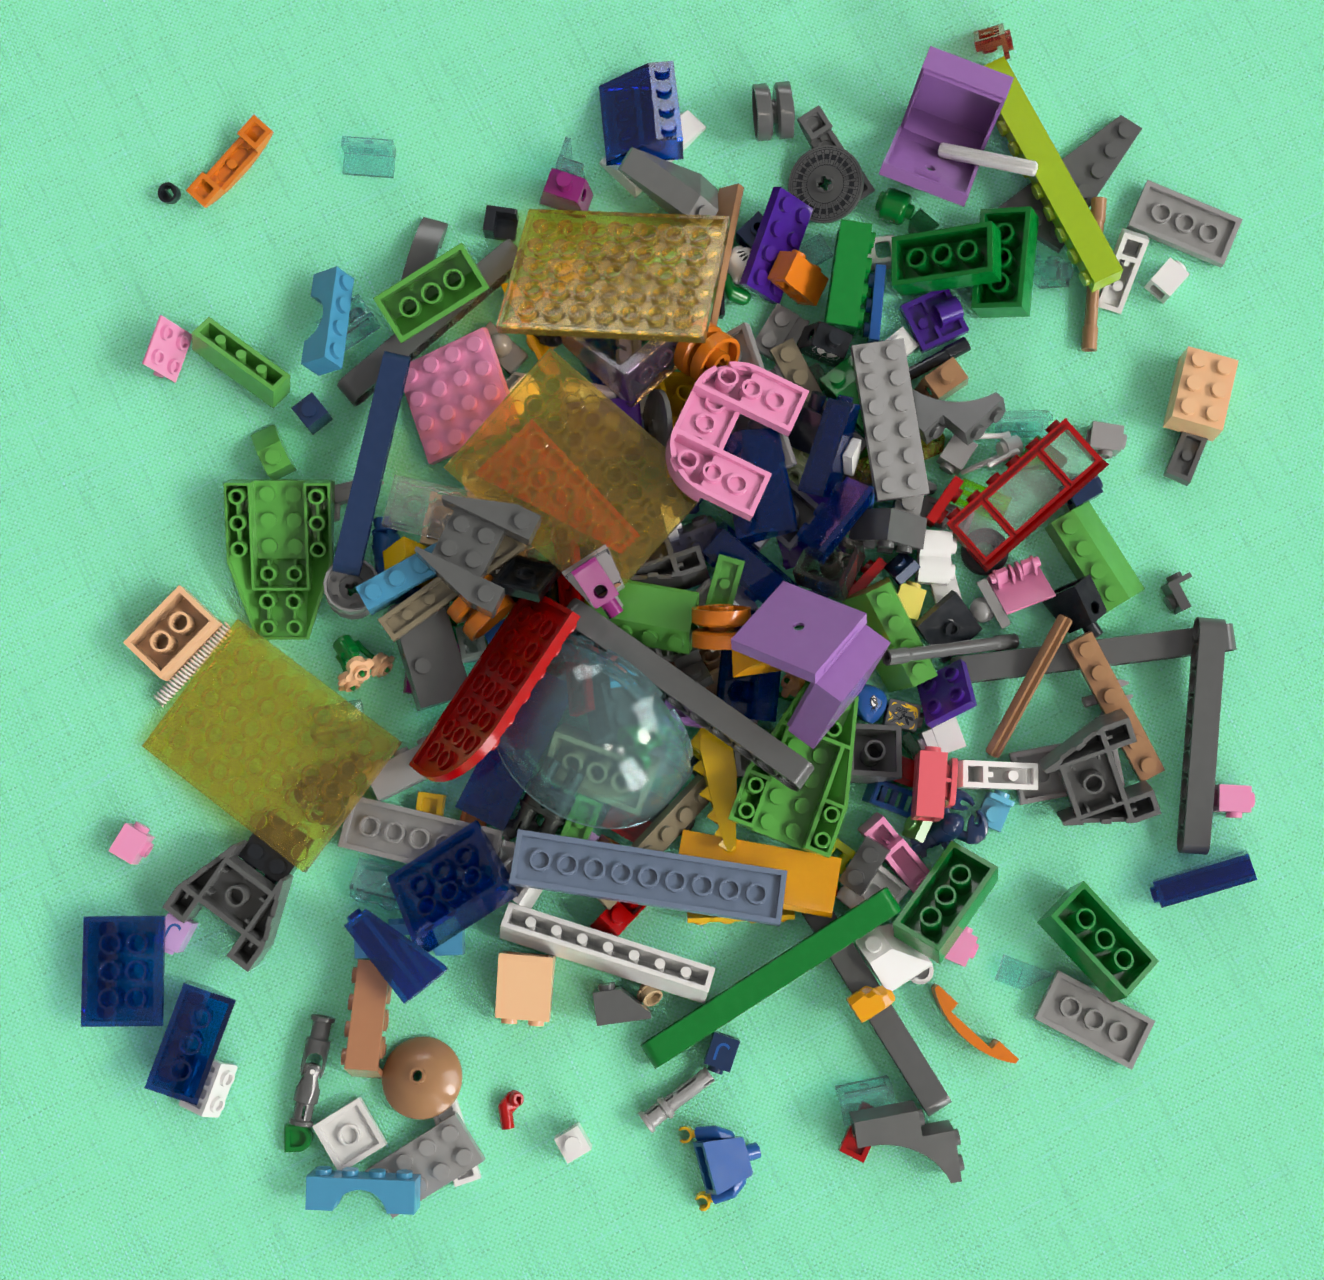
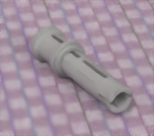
M704 1067L665 1098L663 1096L657 1098V1102L645 1112L640 1111L638 1114L651 1133L656 1131L655 1127L667 1118L672 1119L679 1107L715 1082L706 1067Z

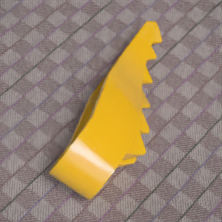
M699 728L698 733L689 742V753L699 759V762L692 768L705 778L707 787L699 794L712 804L713 810L707 815V818L718 825V829L714 833L715 836L722 839L718 846L727 852H732L736 849V823L729 820L728 817L737 793V770L733 748L705 728Z

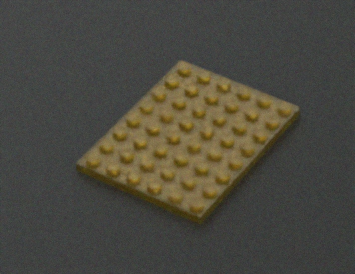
M529 209L497 320V332L505 334L706 343L731 224L730 216Z
M551 348L548 349L443 467L478 499L517 504L541 515V525L531 545L561 572L606 544L624 586L698 504V502L684 494L671 478L666 464V448Z
M237 619L142 747L302 872H307L402 744V741L243 621Z

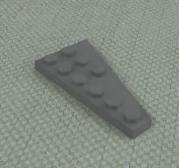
M1122 115L1062 159L1088 207L1091 206V198L1098 196L1142 130L1141 127ZM1031 183L998 207L1031 206L1039 217L1037 240L1057 253L1065 245L1064 242L1060 243L1055 234L1056 227L1053 222L1046 219L1043 212L1044 206L1040 199L1037 200L1034 197Z

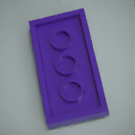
M773 187L739 283L772 304H780L784 292L767 277L780 251H799L813 208L782 187Z

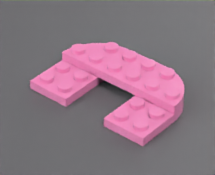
M734 361L729 362L726 366L716 367L715 365L706 370L694 384L667 441L665 452L666 464L675 484L684 494L696 502H699L700 498L750 521L772 473L724 451L725 444L740 414L788 437L809 390L759 366L746 362Z

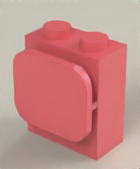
M925 746V749L920 750L915 755L911 820L938 822L944 818V806L945 808H951L955 805L958 758H951L947 762L948 752H941L940 747Z

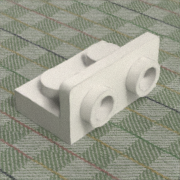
M198 1053L179 1106L202 1117L218 1118L225 1106V1100L234 1082L238 1067L234 1064L223 1063L206 1054Z

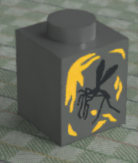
M890 698L887 701L882 725L901 726V731L908 733L916 732L917 728H921L924 719V713L920 712L921 705Z

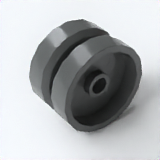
M775 82L772 99L769 86L766 83L753 84L752 111L756 141L771 140L773 124L779 139L793 138L795 110L790 82Z

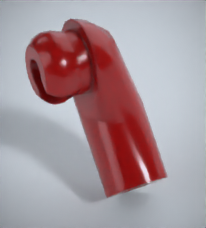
M517 1090L508 1092L498 1104L501 1130L515 1128L513 1112L524 1102L523 1094Z

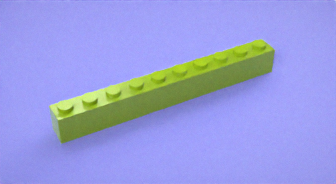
M1005 56L983 65L1014 77L996 122L997 129L1001 136L1007 138L1009 142L1008 148L1013 157L1037 162L1038 170L1036 175L1033 177L1023 175L1025 179L1029 178L1032 184V193L1037 200H1041L1046 219L1052 221L1056 227L1055 234L1060 243L1064 242L1067 247V256L1071 264H1076L1080 271L1079 278L1085 287L1088 286L1091 293L1120 280L1123 272L1122 266Z

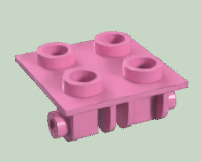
M160 315L142 364L154 370L153 375L160 378L166 377L176 383L188 348L190 347L192 334Z
M1031 555L1029 558L1020 561V565L1016 561L1014 562V567L1008 564L1007 568L1003 567L998 570H992V573L986 577L1006 615L1056 596L1039 567L1041 562L1038 556L1033 558Z

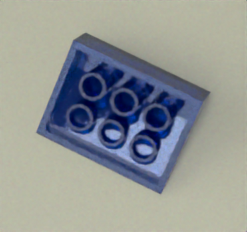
M674 61L647 63L599 86L606 166L620 165L632 147L664 160L683 159V134Z
M477 820L387 877L412 942L427 952L432 951L518 896L515 886L509 884L510 875Z
M84 916L81 1027L163 1026L166 916Z

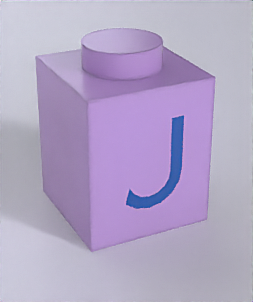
M168 912L153 941L160 944L159 949L173 955L174 952H184L199 923L192 919L182 923Z

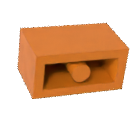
M792 250L791 252L780 251L767 278L796 303L816 306L829 279L821 273L819 266L805 259L806 255L798 250Z

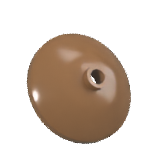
M423 1036L406 1040L391 1052L385 1062L382 1076L384 1095L391 1107L405 1117L417 1120L434 1118L449 1109L459 1095L463 1079L461 1063L453 1049L436 1038ZM417 1071L422 1073V1078L419 1081L414 1080V1074Z

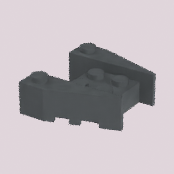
M673 480L650 487L644 492L645 495L636 501L632 500L624 505L625 508L619 513L636 530L641 538L622 555L618 554L623 568L622 571H619L621 579L683 590L701 585L707 578L710 579L699 545L677 553L673 552L664 525L661 507L671 504L673 514L679 513V517L688 515L682 492Z
M443 494L441 497L443 506L453 510V513L433 552H427L416 546V555L470 608L494 619L506 595L505 588L484 579V576L505 535L530 547L541 525V515L513 503Z
M1122 708L1096 717L1039 760V764L1045 774L1056 770L1059 771L1071 806L1056 812L1064 826L1099 822L1101 824H1112V822L1137 823L1162 814L1154 790L1146 780L1127 787L1123 786L1112 750L1135 743L1137 739L1130 718Z
M243 840L229 847L217 858L177 885L163 905V908L182 923H185L195 918L201 908L205 906L241 934L227 954V957L249 972L260 964L274 944L294 876L289 874L280 879L276 885L238 857L248 843L246 840Z

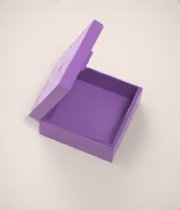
M930 46L901 126L899 125L879 174L964 207L979 165L940 158L938 155L939 146L944 142L984 151L1014 77Z
M783 581L732 637L731 647L732 650L811 682L787 725L789 726V732L814 749L862 691L891 642L866 625L867 613ZM798 625L804 627L802 630L794 629V627Z

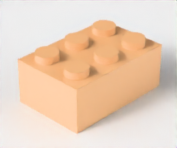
M1188 346L1178 360L1163 427L1214 441L1224 428L1239 360Z
M179 585L123 643L160 679L168 681L171 680V677H174L175 673L177 674L178 670L180 671L181 667L183 668V664L186 665V661L189 662V658L192 659V655H195V652H198V649H201V646H204V643H207V640H210L209 638L213 637L212 635L216 634L215 632L219 631L218 628H222L221 625L224 624L187 589Z

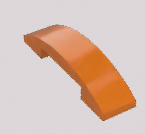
M253 115L238 131L237 134L240 137L207 174L202 172L186 191L205 208L216 202L250 169L274 132Z
M934 983L931 986L933 997L941 1014L959 1036L989 1056L1015 1064L1018 1062L1019 1059L1000 1041L993 1039L987 1045L951 1012L958 1003L939 985Z

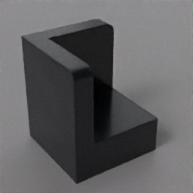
M487 205L483 225L485 238L503 241L511 239L514 242L519 221L517 209Z

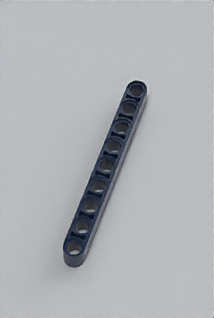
M384 351L335 552L333 572L360 576L407 380L410 356Z

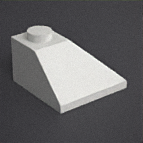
M892 923L879 926L855 941L858 951L880 984L891 991H894L933 965L927 956L894 937Z

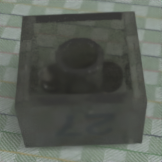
M814 526L793 570L796 584L845 602L866 558L863 543Z

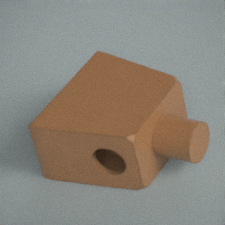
M952 357L923 377L914 390L928 397L944 401L966 386L969 378L955 358ZM927 387L931 390L932 396L928 393Z

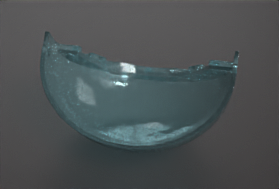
M572 634L568 635L562 644L561 651L552 659L546 668L544 677L536 683L531 691L530 698L526 703L522 704L515 715L514 722L511 726L507 727L496 747L509 773L534 800L569 821L593 828L623 829L651 820L672 801L693 772V766H691L690 759L693 757V749L689 735L675 709L671 708L669 710L660 698L663 693L640 670L610 649L604 652L594 647V641Z

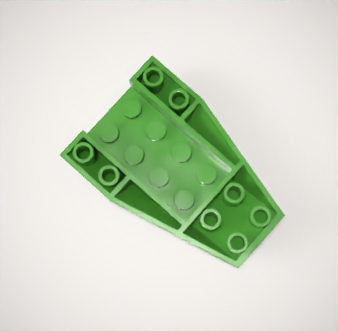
M806 680L770 734L808 760L814 766V771L801 790L797 792L782 784L753 762H750L744 773L728 819L750 831L791 847L830 858L848 808L859 696L853 700L816 747L812 749L789 732V726L787 725L811 683Z

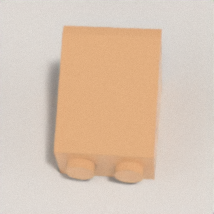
M511 951L499 953L495 1018H501V1023L517 1024V1020H528V1025L544 1026V1022L550 1021L556 956Z

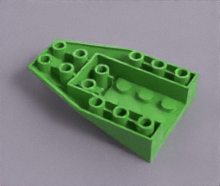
M230 479L224 482L227 564L256 639L309 640L324 593V578L326 572L333 564L335 479Z

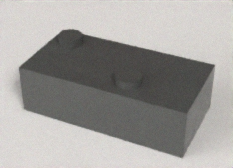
M399 604L390 606L387 612H389L391 609H393ZM445 606L396 641L417 711L450 702L467 677Z

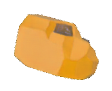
M882 985L874 988L864 986L847 997L846 1001L859 1021L863 1023L895 1001V995L890 989H886Z

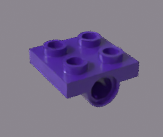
M949 289L929 292L901 305L899 308L916 343L919 345L918 348L921 354L969 331L963 318L964 312L961 303L956 296H952Z
M962 659L938 670V676L917 685L925 722L930 728H934L977 706L967 665Z

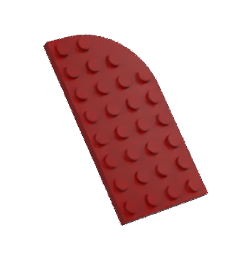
M546 596L543 597L540 603L519 598L409 763V766L430 781L446 782L463 775L479 763L489 751L496 749L500 742V737L507 727L512 725L520 707L528 701L532 689L544 677L546 668L552 659L559 654L562 644L568 635L575 630L577 621L581 616Z

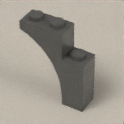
M912 389L920 439L926 444L930 443L933 439L939 438L944 429L947 428L966 445H969L974 440L980 439L986 429L993 422L997 423L1001 420L1006 412L1004 398L997 392L976 400L952 402L934 399Z
M913 1100L849 1112L852 1134L857 1148L876 1145H894L909 1148L934 1161L944 1171L951 1183L962 1182L961 1171L964 1170L962 1155L958 1154L957 1145H961L958 1129H954L949 1120L925 1124L923 1111L916 1107Z

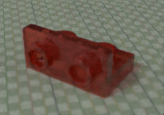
M1003 23L973 32L976 52L982 51L983 54H988L996 51L997 47L1002 45L1005 60L1010 59L1009 51L1014 50L1010 29L1005 30Z

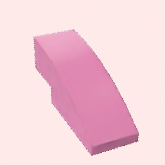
M876 812L857 830L864 838L870 836L891 850L885 859V863L914 893L930 870L908 843L899 836L886 818Z

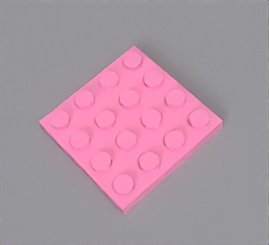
M482 327L410 362L404 393L429 464L435 465L521 425L488 328Z

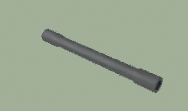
M1015 633L975 640L912 648L887 649L882 656V661L886 666L924 659L992 650L1016 649L1019 646V638Z

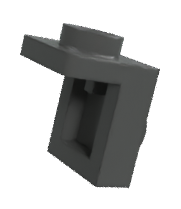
M1179 571L1167 577L1168 583L1161 586L1165 595L1164 602L1169 610H1173L1175 615L1192 607L1179 584L1192 577L1190 572L1182 576Z

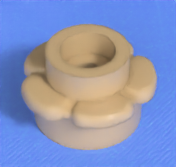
M644 984L640 986L637 993V999L647 1007L656 1005L663 996L661 990Z

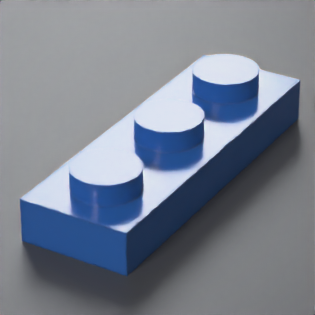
M876 264L873 273L870 272L868 275V288H872L871 297L866 298L865 313H869V322H864L863 337L867 338V343L879 342L886 265Z

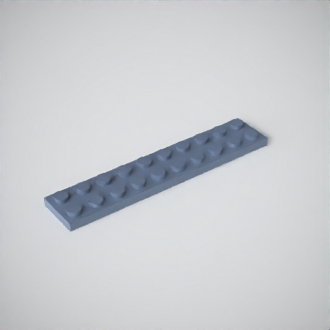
M518 829L509 885L780 926L787 871Z

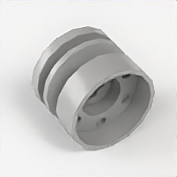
M364 560L360 576L357 577L333 572L332 564L326 572L323 582L325 596L331 609L339 616L351 620L368 616L370 612L360 595L354 593L352 596H349L347 589H353L354 586H358L378 575L374 567Z

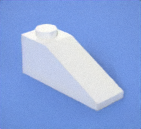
M1122 228L1113 252L1122 266L1123 272L1120 280L1101 289L1098 307L1119 314L1122 313L1149 243V238L1146 235Z
M958 761L957 788L1038 790V763Z

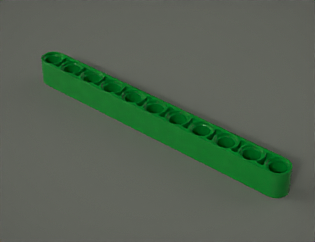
M888 887L881 889L708 1000L705 1004H702L649 1038L640 1046L654 1068H658L898 914L902 910Z

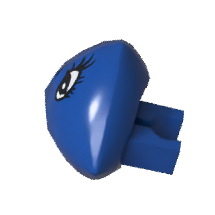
M865 684L862 691L857 695L859 696L857 716L860 720L872 724L880 719L886 710L887 696L874 685Z

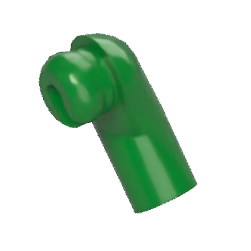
M727 273L724 292L728 300L742 306L748 304L751 299L750 293L746 289L735 285L730 273Z

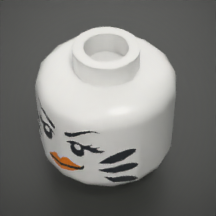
M737 246L731 251L727 273H730L734 283L737 285L740 283L751 252L749 247Z

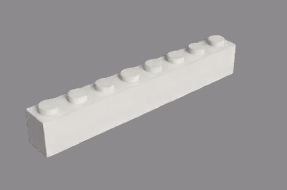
M511 902L508 904L500 925L501 939L705 1004L716 969L715 967Z

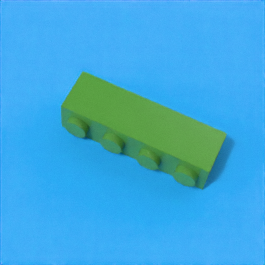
M208 317L192 332V350L270 407L274 408L290 393L291 375L212 318Z

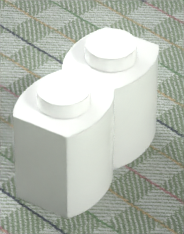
M926 530L923 550H917L916 562L920 565V568L915 573L916 583L947 586L950 580H954L955 564H951V554H956L957 538H953V532Z

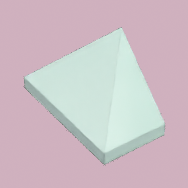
M463 626L455 628L462 662H477L487 647L484 635L475 641H471L463 632Z

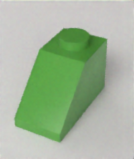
M275 424L251 435L256 453L271 479H280L297 471Z

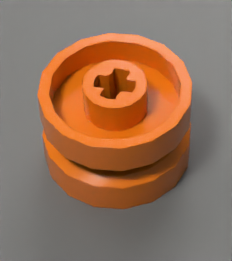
M708 320L698 321L687 329L677 343L674 352V365L686 376L692 377L693 381L696 382L706 370L715 365L720 367L728 365L729 362H738L740 344L737 339L723 332L714 323Z
M489 574L484 576V579L491 582L493 577ZM505 595L493 619L470 608L458 597L448 608L447 613L456 624L465 622L462 629L471 641H475L506 617L516 603L509 595Z
M711 604L692 607V623L704 626L692 631V647L708 650H732L731 639L741 629L739 626H743L751 618V607L732 604Z

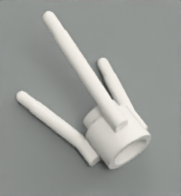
M1010 431L984 433L980 439H1001L996 444L997 455L969 466L960 473L965 475L986 465L991 468L1014 457L1016 454L1021 455L1023 453V443L1018 435L1011 436Z

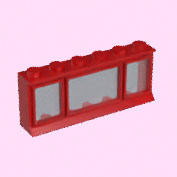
M1067 418L1062 422L1056 419L1045 429L1048 433L1041 440L1038 437L1034 438L1025 446L1028 452L1021 458L1016 454L1005 464L1008 469L1000 475L996 472L986 481L988 485L986 489L982 492L977 489L965 499L969 504L962 510L957 506L946 516L949 521L944 526L953 532V536L957 538L958 542L985 572L994 567L1109 465L1069 423Z

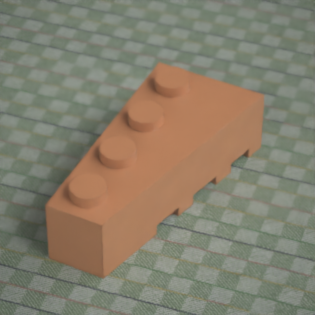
M358 959V966L353 967L352 983H355L354 994H350L348 1000V1010H352L351 1020L346 1021L344 1036L348 1037L347 1048H343L341 1053V1065H345L344 1069L352 1077L382 1079L383 1069H380L379 1065L380 1059L386 1056L387 1044L386 1038L382 1034L383 1031H387L389 1025V1010L386 1009V1004L391 1002L394 969L392 963L388 961Z

